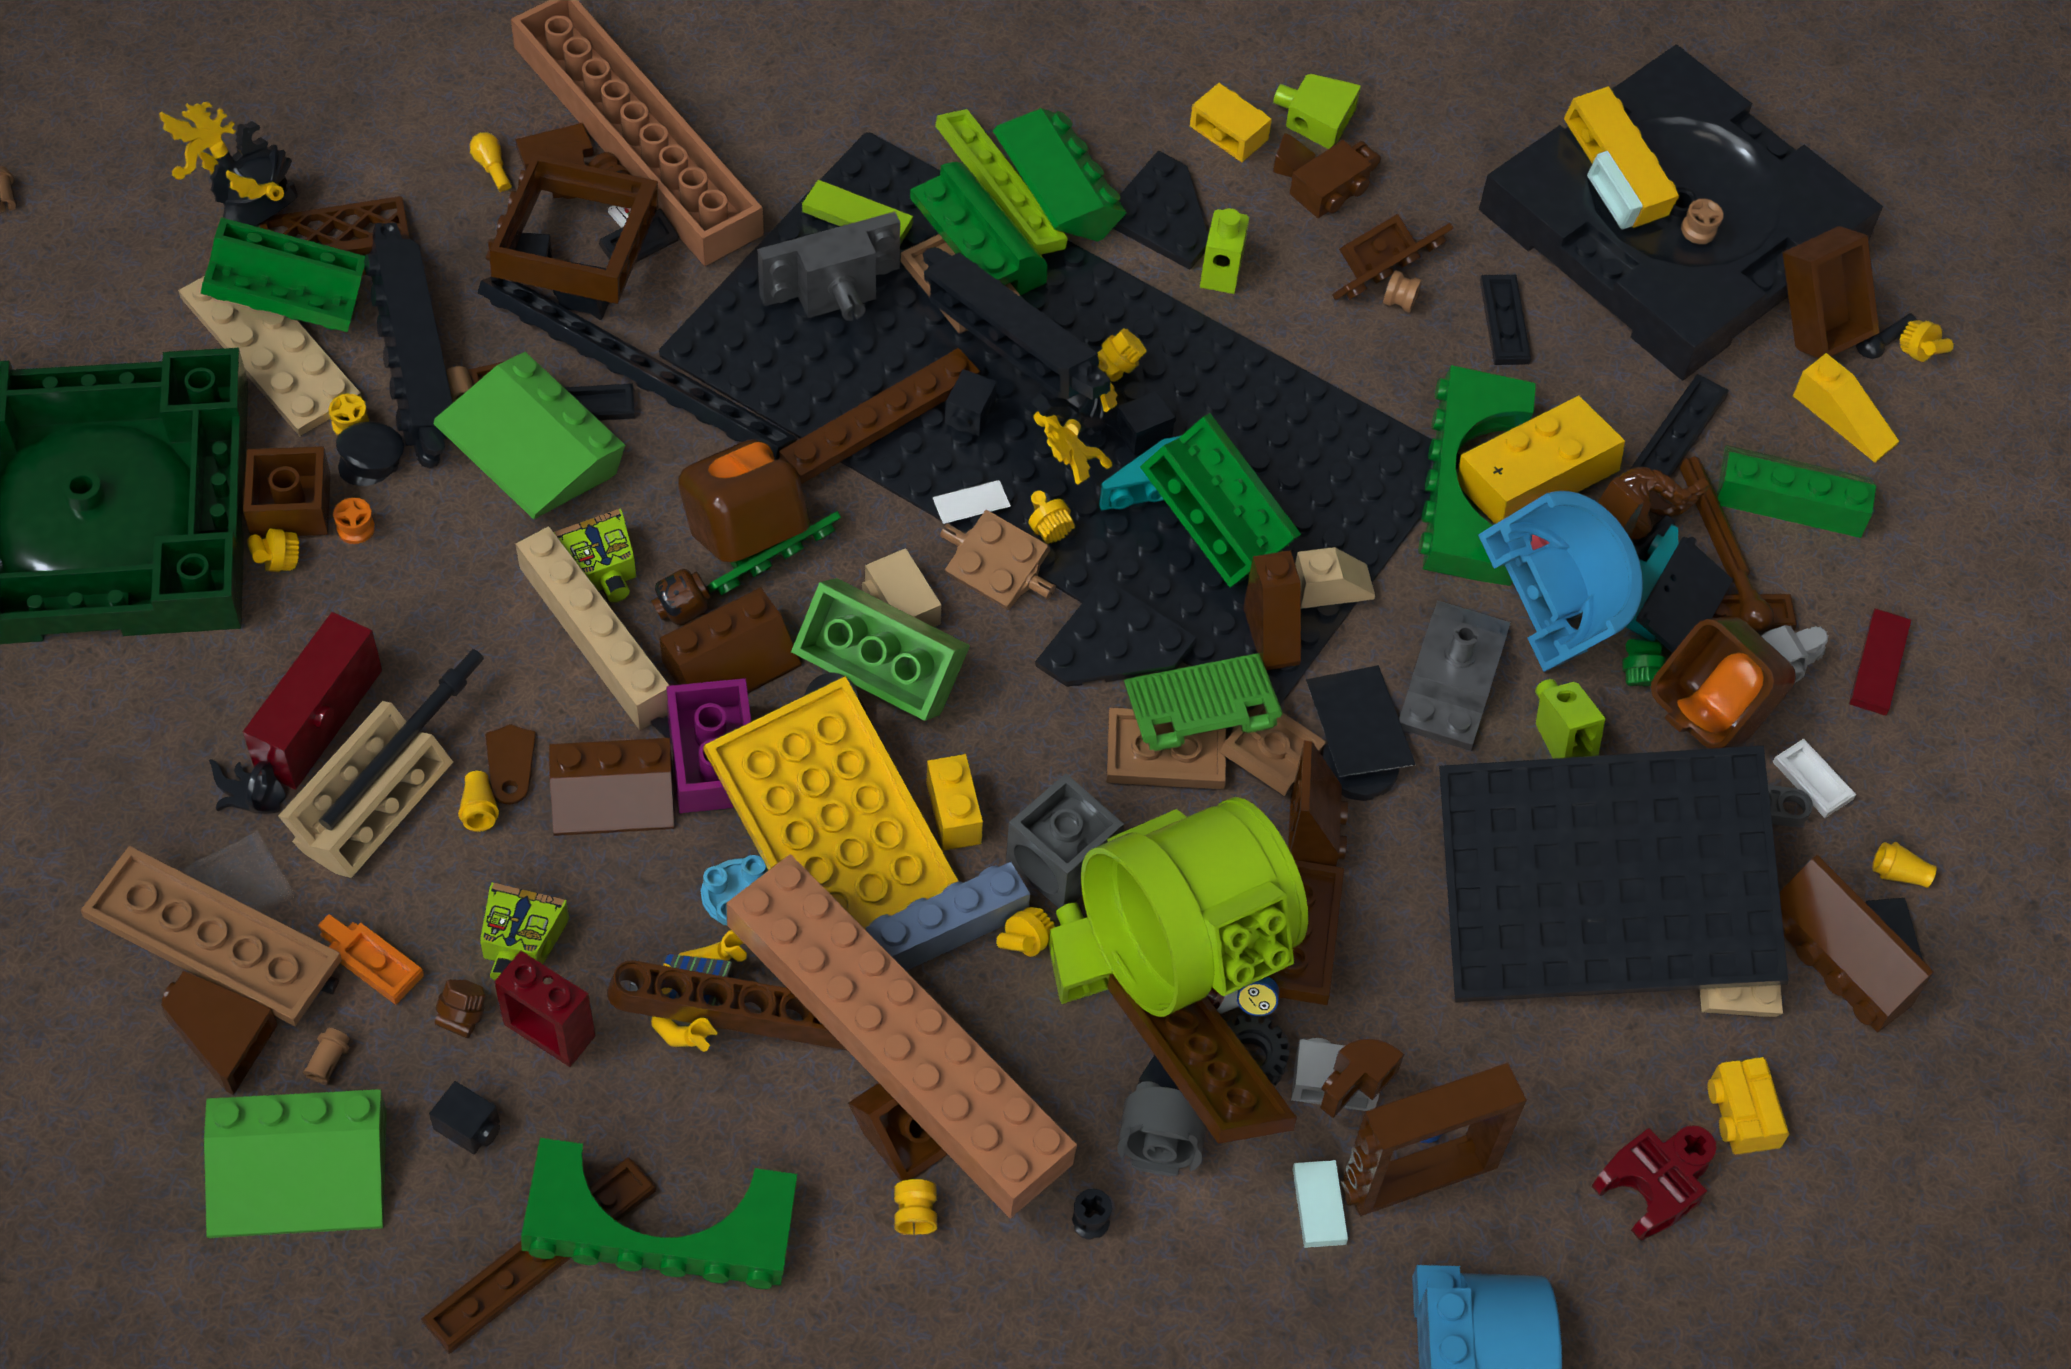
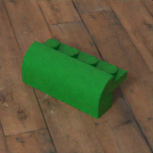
M950 162L941 165L939 176L910 189V199L955 254L961 253L992 277L998 279L1003 285L1011 283L1020 295L1047 283L1048 266L1045 259L964 163Z
M221 217L200 294L211 296L221 301H230L249 306L255 310L280 314L292 320H302L318 324L327 329L348 332L365 266V256Z
M1211 413L1203 416L1181 437L1162 446L1140 466L1230 588L1249 577L1253 556L1283 552V549L1302 535Z

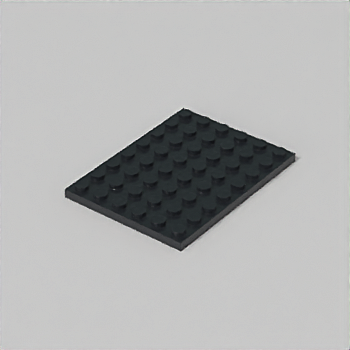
M1764 745L1439 766L1455 1002L1788 984Z

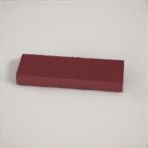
M1874 608L1849 701L1850 705L1881 715H1887L1911 619Z

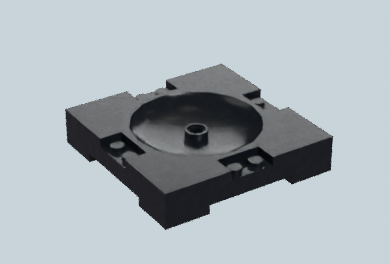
M1676 44L1611 89L1616 98L1622 102L1624 110L1632 123L1640 130L1641 137L1650 151L1656 155L1662 170L1676 187L1679 197L1668 216L1635 228L1631 226L1622 230L1587 177L1592 166L1591 161L1570 128L1564 129L1561 125L1487 175L1479 211L1524 249L1530 251L1535 248L1632 329L1630 338L1680 380L1684 381L1729 347L1735 336L1789 297L1783 260L1784 251L1837 226L1868 235L1869 241L1883 206L1806 145L1795 150L1749 113L1752 107L1750 101ZM1697 199L1714 201L1722 208L1724 214L1715 238L1707 244H1697L1689 241L1681 230L1682 222L1687 216L1690 204Z

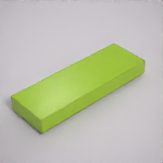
M817 180L802 203V212L838 226L896 212L900 221V244L913 225L912 215L821 180Z

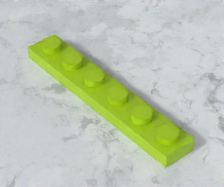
M965 109L937 115L935 127L1040 255L1065 249L1067 236L1062 231L1054 229L1028 186L969 110Z

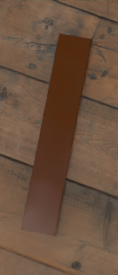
M627 1157L591 1185L589 1190L598 1205L611 1218L619 1221L656 1191V1187L637 1165ZM520 1241L422 1317V1323L447 1353L450 1354L571 1258L556 1255L552 1259L536 1258L527 1251H521Z

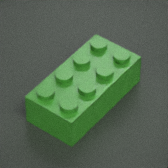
M838 578L819 582L791 652L830 673H839L846 676L854 685L926 721L939 716L943 711L970 645Z

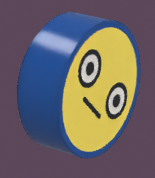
M1268 976L1239 989L1237 992L1239 1007L1247 1014L1253 1016L1268 1015L1278 1005L1279 987Z

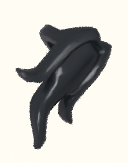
M213 759L209 760L217 787L223 793L231 796L224 797L217 802V811L227 807H235L260 814H272L280 811V803L285 800L286 794L274 776L273 766L270 762L260 761L255 765L251 774L244 772L241 762H238L234 768L236 777L239 780L236 781L226 778L218 763Z

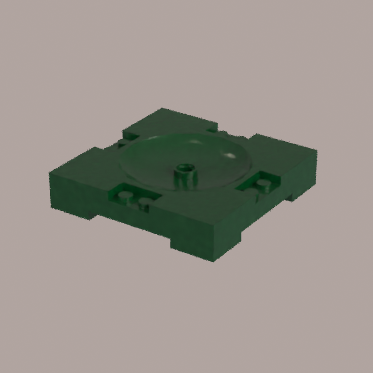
M239 348L163 352V359L158 362L15 370L12 369L9 360L0 361V644L42 642L44 634L121 630L123 636L241 629L244 554L242 511L244 472H246L248 379Z

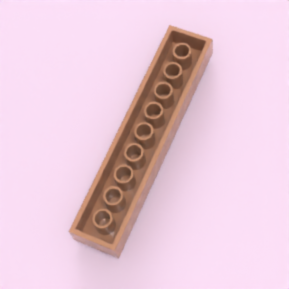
M548 0L511 18L514 48L578 122L583 123L585 130L604 152L613 153L619 160V165L624 166L630 175L658 181L657 210L662 209L680 236L679 238L704 267L764 235L763 207L578 0Z
M791 854L726 903L727 926L1010 1219L1073 1165L1077 1144Z

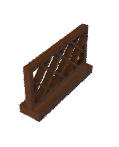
M402 196L274 215L260 223V228L269 230L268 228L285 226L288 228L283 233L285 235L295 237L301 234L308 237L306 239L308 241L319 242L326 246L363 256L370 254L373 246V233L363 230L369 223H397L402 238L410 239ZM397 208V212L389 219L378 215L383 210ZM356 215L360 217L352 225L342 221L346 216ZM320 220L324 223L317 230L307 227L312 221ZM334 228L343 231L336 239L327 235ZM365 268L363 270L362 276L366 275Z

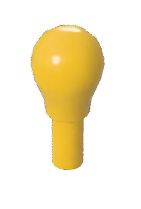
M478 133L469 144L471 156L483 166L486 172L491 174L499 192L511 189L512 185L503 169L499 140L491 133Z

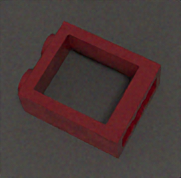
M520 950L494 981L503 1024L568 1067L573 1065L595 1038L589 994ZM546 978L553 979L551 984L543 983Z

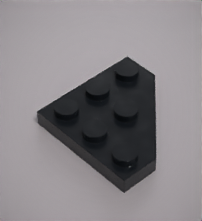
M1158 150L1119 195V202L1127 213L1113 229L1191 270L1205 253L1208 233L1188 166Z
M1103 577L1037 658L1035 665L1066 687L1079 686L1083 682L1105 679V682L1134 678L1136 674L1155 671L1165 672L1177 669L1197 644V637Z

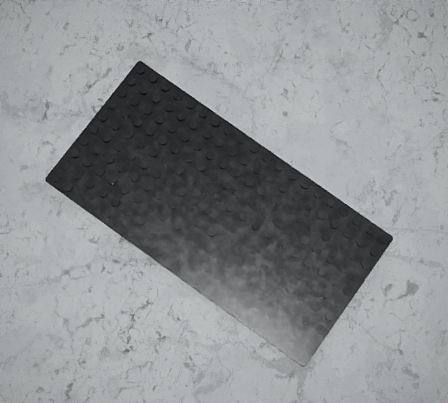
M870 132L864 133L820 179L828 184L913 216V225L900 244V268L892 270L887 274L876 275V299L863 303L865 313L860 318H855L852 309L850 310L853 317L851 321L844 319L841 309L808 318L799 297L764 306L760 298L758 249L840 227L802 212V203L808 196V192L659 349V356L665 361L801 439L959 348L980 370L981 376L997 381L996 404L979 436L967 431L956 430L952 426L945 424V400L842 460L841 463L940 521L942 520L932 497L1000 480L1010 507L991 512L1044 543L1043 538L1040 535H1036L1028 524L1030 516L1035 511L1031 496L1035 491H1042L1045 493L1048 502L1054 499H1063L1071 511L1070 516L1073 519L1075 528L1068 532L1064 539L1061 538V541L1057 540V542L1053 541V543L1047 544L1049 545L1050 552L1040 565L1039 577L1056 585L1057 589L1083 603L1103 577L1197 637V644L1182 661L1189 666L1257 654L1243 608L1249 577L1230 588L1165 500L1158 502L1147 501L1132 504L1123 509L1112 508L1101 511L1099 503L1102 482L1147 450L1133 455L1117 432L1115 423L1104 421L1106 427L1100 434H1092L1090 436L1079 432L1077 438L1088 447L1100 449L1111 460L1112 467L1106 469L1098 458L1087 459V463L1091 467L1088 470L1090 477L1077 485L1070 463L1066 465L1063 460L1059 462L1058 458L1053 456L1052 449L1047 444L1048 437L1044 432L1045 427L1039 426L1033 418V415L1038 411L1032 404V400L1038 396V382L970 331L966 330L959 334L939 308L930 302V297L901 263V252L939 234L910 199V189L939 176L941 170ZM1067 240L1065 249L1041 255L1048 266L1047 283L1020 295L1025 301L1040 312L1045 313L1048 318L1068 330L1074 337L1094 349L1096 353L1103 349L1102 343L1110 335L1116 336L1123 328L1128 329L1129 332H1132L1133 335L1139 338L1147 350L1139 359V365L1131 373L1124 372L1119 380L1114 382L1110 380L1114 386V391L1118 395L1116 397L1118 406L1157 391L1164 402H1169L1172 405L1176 414L1172 437L1182 436L1203 416L1211 413L1302 534L1282 551L1291 550L1295 563L1297 552L1335 547L1367 564L1371 582L1375 580L1422 517L1426 500L1430 499V492L1425 491V482L1428 471L1433 469V461L1428 460L1431 438ZM1059 421L1060 425L1064 427L1066 422ZM1458 453L1456 457V470L1460 465L1461 457ZM982 514L949 522V524L966 534L975 526ZM1357 602L1301 609L1300 665L1266 670L1279 705L1283 703Z

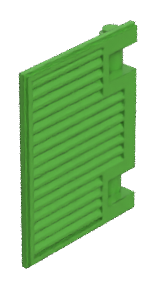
M1260 653L1124 680L1143 742L1148 743L1149 749L1154 750V752L1181 747V744H1185L1184 736L1238 725L1241 726L1242 732L1246 733L1272 729L1274 726H1277V718L1283 715ZM1264 704L1266 714L1249 717L1246 707ZM1172 722L1174 732L1156 735L1153 725Z

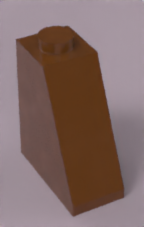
M1291 550L1253 556L1243 608L1257 653H1260L1266 670L1300 665L1301 581Z
M184 970L176 983L172 982L168 985L162 997L161 1006L168 1022L224 1090L234 1095L277 1027L272 1009Z

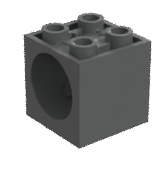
M1065 773L1009 822L1006 862H1012L1019 874L1056 907L1060 908L1065 904L1074 903L1082 896L1081 868L1087 852L1107 843L1108 838L1122 833L1124 823Z

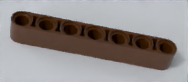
M625 961L615 969L607 989V998L616 1009L688 1023H692L699 1018H706L717 1028L847 1050L800 1000L785 987L641 961ZM623 980L631 981L637 986L638 990H625L620 982ZM661 989H674L680 998L671 999L664 995ZM703 996H714L719 1000L721 1005H709L704 1000ZM752 1002L760 1007L762 1013L750 1012L744 1003ZM785 1010L797 1011L801 1015L802 1020L795 1021L791 1019Z

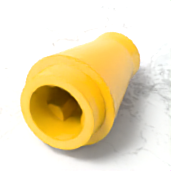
M472 771L465 776V786L458 816L468 830L476 832L485 831L493 827L495 820L498 818L499 810L489 784V776L483 771Z
M1897 842L1893 844L1882 843L1876 852L1872 865V870L1879 873L1881 879L1916 884L1925 888L1932 884L1936 875V866L1927 863Z

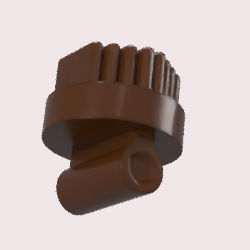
M449 979L446 981L444 991L439 995L435 1007L438 1012L435 1025L469 1039L475 1028V1023L481 1021L485 1009L483 1002L486 995L483 987L466 979Z

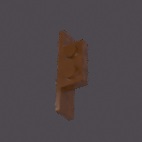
M1396 214L1347 243L1339 250L1357 279L1333 293V298L1337 300L1347 295L1348 299L1351 300L1368 289L1364 284L1365 282L1373 278L1377 284L1394 273L1391 267L1395 264L1400 263L1402 268L1421 257L1418 253L1420 249L1426 247L1430 252L1447 241L1444 235L1454 229L1451 222L1416 243L1399 214Z

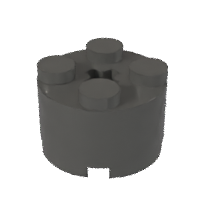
M1141 1082L1136 1086V1091L1125 1099L1117 1151L1122 1159L1124 1154L1132 1159L1131 1167L1138 1171L1176 1176L1179 1173V1168L1190 1166L1189 1172L1198 1168L1202 1161L1206 1126L1180 1090L1160 1087L1154 1082Z

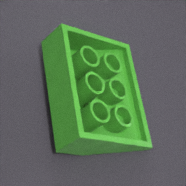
M526 352L494 367L439 414L433 423L532 519L540 517L617 474L625 444Z
M381 1089L206 1099L204 1157L207 1238L383 1228L387 1108Z

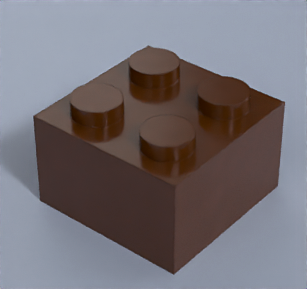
M324 446L247 449L243 513L250 536L257 534L261 537H266L270 528L296 533L297 536L328 535L331 472Z

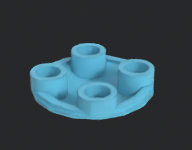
M749 855L745 858L727 860L717 866H711L704 872L701 887L702 904L713 919L727 926L726 903L768 871L763 859L757 855Z

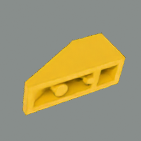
M1825 353L1802 372L1793 397L1873 462L1876 463L1898 445V438L1856 377L1830 355Z

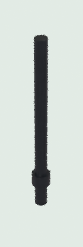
M472 649L455 669L450 668L439 679L440 685L319 819L323 827L332 830L451 696H457L467 685L466 679L484 660L481 653Z

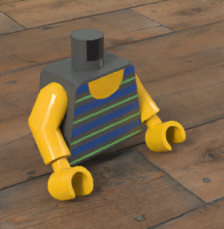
M730 930L723 936L721 942L682 952L678 955H666L661 965L733 978L732 962L729 960L734 958L736 961L742 962L746 959L747 952L740 947L744 942ZM631 982L629 991H637V986ZM661 989L663 994L671 999L680 998L674 989ZM711 995L703 996L709 1005H721L716 997ZM648 1016V1020L651 1021L654 1030L671 1047L697 1046L700 1051L705 1052L710 1047L709 1043L712 1035L716 1036L718 1034V1031L706 1018H699L692 1023Z

